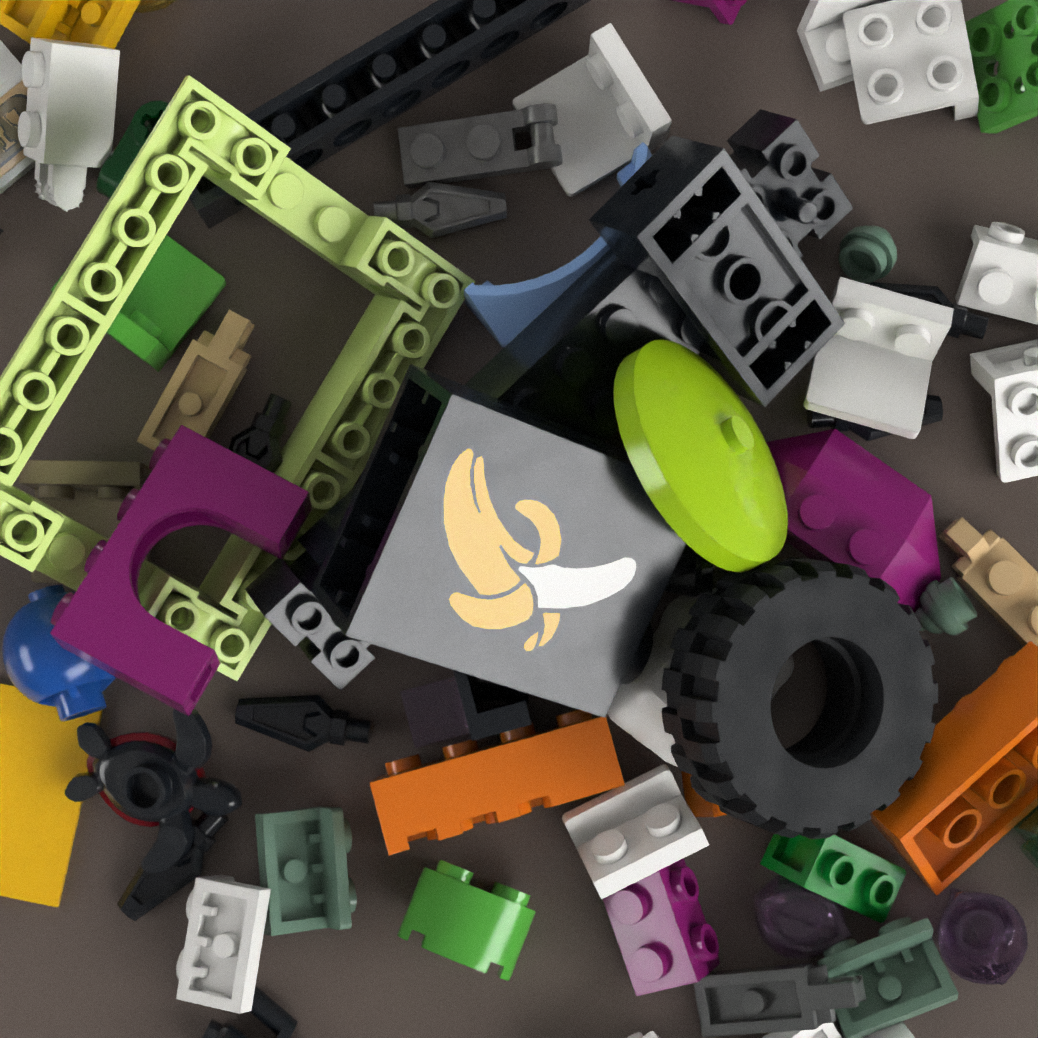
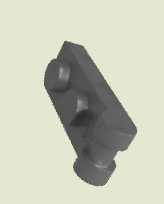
M550 103L535 104L520 110L398 128L404 185L410 189L423 187L427 182L445 184L548 169L562 165L561 145L555 144L553 126L558 124L556 105ZM530 131L532 147L517 151L515 133Z

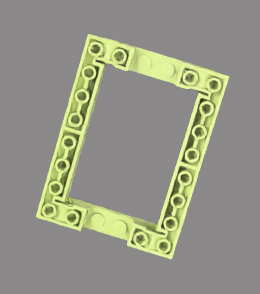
M190 75L186 76L0 376V555L31 572L36 569L77 591L88 574L84 571V567L90 552L100 540L104 539L108 542L109 538L13 486L202 176L212 181L375 294L281 450L283 461L274 472V474L308 491L312 510L283 558L289 566L306 551L298 539L352 490L366 466L409 365L413 364L424 369L465 300L464 289L472 282L475 283V281L387 217L368 216L287 158L286 156L291 150L290 147ZM231 534L199 589L144 559L138 577L139 599L142 607L153 617L215 650L221 663L216 671L238 681L272 624L264 617L245 588L278 558Z

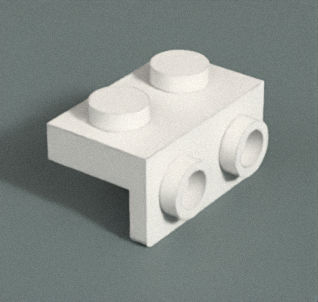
M992 222L990 228L974 225L971 233L973 247L955 297L957 305L1038 325V240L1024 237V230L1003 222Z

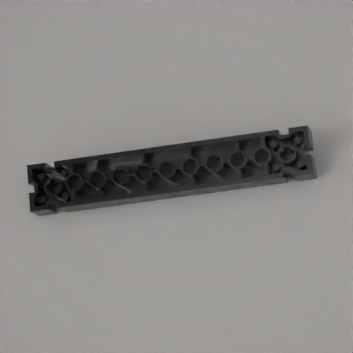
M760 109L727 140L734 151L730 155L731 159L800 258L803 254L798 248V243L806 235L821 239L853 209L833 175L811 167L812 162L820 155L797 119ZM610 249L477 372L465 386L605 442L619 429L615 414L613 391L617 369L625 357L654 340L673 341L699 354V351L707 344V341L657 276L622 264ZM744 264L737 267L731 275L729 285L732 295L741 291L746 283L747 269ZM356 486L298 539L306 549L302 555L290 566L283 559L278 558L245 588L264 617L294 646L299 645L310 662L340 691L375 657L368 649L371 645L370 643L345 636L313 595L311 589Z

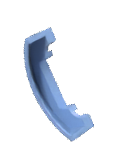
M644 142L634 149L631 162L617 173L616 179L620 187L652 156ZM600 236L586 251L571 262L540 277L503 285H493L488 280L482 285H475L472 282L464 289L465 304L500 346L505 347L609 251L610 247Z

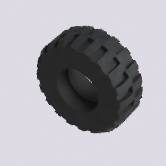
M789 557L787 559L772 558L746 572H729L717 581L715 585L717 591L714 594L703 593L689 609L688 613L692 617L684 629L678 627L670 649L674 650L670 668H664L661 690L667 691V707L662 708V719L665 733L673 735L675 744L671 746V753L679 770L691 774V787L704 800L719 805L721 812L774 834L789 838L801 835L809 839H822L837 833L838 828L848 832L858 828L872 819L871 812L876 809L879 811L885 810L901 795L898 791L906 780L910 781L914 778L923 762L919 758L925 743H931L936 724L931 722L933 704L938 703V683L936 680H933L931 665L935 664L934 656L928 640L922 639L919 633L922 626L909 605L897 603L900 598L896 590L880 578L869 577L864 569L849 564ZM811 642L818 650L826 670L827 695L824 708L812 730L796 744L784 748L775 733L772 723L771 697L778 673L787 659L801 646Z

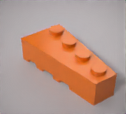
M578 709L557 715L558 727L536 733L533 722H531L532 725L499 733L501 743L483 748H478L477 740L472 741V739L442 747L444 758L425 764L421 763L419 754L386 762L387 774L372 780L370 787L388 855L409 850L408 842L425 837H427V840L437 839L440 841L463 834L464 831L474 828L473 824L482 821H485L486 824L500 823L528 814L536 806L543 805L544 808L554 807L625 786L606 716L605 718L601 716L592 717L591 713Z

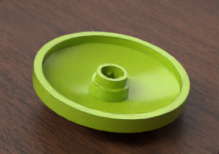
M654 340L625 357L617 369L613 391L619 432L638 479L665 521L697 554L717 567L728 571L746 572L777 556L784 546L788 528V513L784 489L770 449L753 417L735 391L702 357L687 347L673 341Z

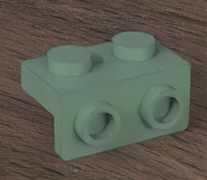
M318 806L255 814L260 887L271 889L264 934L276 936L323 928L336 930L350 929L352 927L351 913L356 909L357 895L355 885L352 879L348 877L346 853H349L351 850L352 832L348 820L343 816L342 808Z
M910 917L900 918L879 929V937L861 944H857L855 939L844 940L832 945L823 952L825 958L817 961V965L827 966L829 978L862 975L866 1001L859 1002V1006L855 1008L834 1009L836 1021L844 1038H862L957 1000L959 993L932 939L934 929L928 918L914 923Z

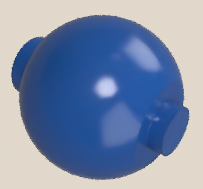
M53 585L30 593L28 595L30 603L21 607L14 614L4 634L2 656L5 670L14 686L33 702L56 707L59 719L63 722L87 716L106 708L107 705L103 691L116 677L65 650L51 636L50 632L54 628V625L51 624L52 615L60 600L68 593L65 592L63 585Z

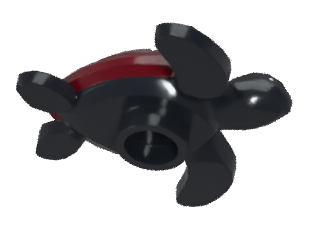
M176 709L173 710L177 741L171 737L154 732H132L109 739L101 727L90 722L83 723L77 728L79 746L89 755L87 758L88 772L77 774L67 785L65 795L74 802H82L100 794L105 803L126 821L139 826H159L157 839L141 863L142 869L149 873H161L176 865L186 856L193 841L190 812L194 808L201 810L206 815L223 816L237 810L243 803L241 792L235 785L222 779L206 777L203 765L211 756L212 741L204 720L195 709H193L190 716Z

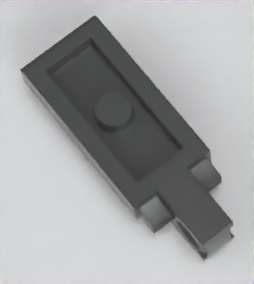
M812 963L711 971L699 982L694 983L702 1037L814 1030L822 1024L836 1021L834 1009L855 1008L859 1006V1002L866 1001L862 975L829 978L826 965L812 966Z

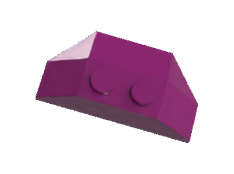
M837 429L766 442L779 472L786 499L788 528L785 541L810 559L853 565L864 569L869 577L884 580L896 590L900 598L897 603L909 605L915 613L921 607L919 603L920 596L926 590L927 584L934 580L939 582L941 579L931 495Z

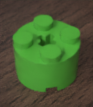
M439 860L436 871L424 867L397 936L408 941L411 931H417L425 935L422 941V948L486 974L491 962L499 964L498 977L510 981L536 911L527 908L531 896L498 882H494L491 893L470 885L473 872L443 860Z

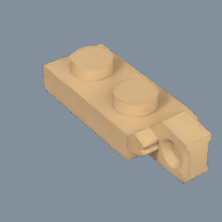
M228 310L215 335L204 330L197 341L192 339L141 431L137 442L155 451L163 439L168 438L172 440L181 425L208 439L210 438L247 371L246 367L251 355L242 350L255 327L249 319L232 310Z
M963 517L954 520L938 537L959 557L952 565V568L959 575L957 580L1023 647L1030 641L1038 646V572L1003 537L1000 538L991 529L981 535Z

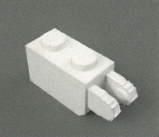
M31 37L30 51L24 54L22 60V80L28 89L26 111L20 114L18 121V139L20 145L24 147L23 155L36 160L34 179L37 180V183L34 186L36 187L35 193L39 195L38 198L46 200L50 204L68 212L70 209L79 208V204L83 202L87 167L100 168L112 153L120 51L97 44Z

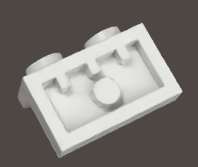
M662 764L626 782L625 786L612 789L564 813L562 816V820L601 899L709 846L702 827L683 798L675 778L666 764Z
M227 875L196 877L194 888L186 904V915L189 922L185 946L179 955L176 965V975L179 980L176 999L238 1014L252 1010L271 889L234 882V877Z

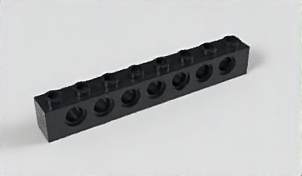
M438 0L245 116L290 147L291 150L286 157L307 171L591 0ZM204 176L201 177L189 197L209 229L247 207Z

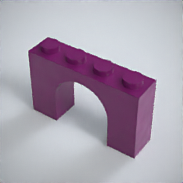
M181 425L172 440L168 438L163 439L155 449L149 463V469L152 472L140 490L132 489L124 498L117 514V520L120 523L108 542L104 539L100 540L90 552L84 567V571L88 574L76 593L68 592L58 603L51 618V624L54 625V628L50 634L65 650L190 716L221 663L215 650L159 621L142 607L138 593V577L146 555L159 540L175 530L188 526L208 525L224 529L282 560L312 508L308 491Z

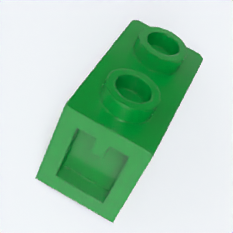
M773 834L760 862V865L801 887L879 923L886 920L906 876L904 868L836 835L822 839H809L801 835L789 838Z

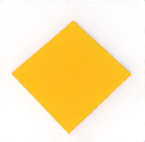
M0 683V896L59 907L82 802H74L68 799L65 795V789L77 774L88 772L87 758L89 755L79 746L77 728L86 722L95 723L99 726L103 709L87 716L61 722L56 707L35 703L24 696L15 686Z

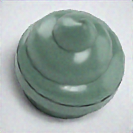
M864 225L855 227L845 235L840 243L839 264L841 269L848 277L861 283H871L885 277L892 270L897 260V247L891 235L886 229L879 226Z
M949 577L941 583L934 580L927 584L926 590L920 596L919 603L921 607L915 612L922 626L919 631L927 630L934 634L945 632L946 634L957 636L967 630V622L975 618L977 612L955 579Z

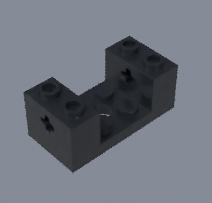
M671 136L589 219L590 223L622 264L657 276L707 341V344L699 351L698 355L725 379L737 395L763 407L791 381L845 324L725 148ZM744 264L747 269L746 283L741 291L732 295L729 285L731 275L737 267Z

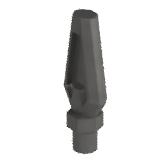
M427 182L411 197L410 194L396 195L395 201L373 202L374 216L387 217L402 229L412 228L413 225L431 238L507 218L505 193L435 182Z

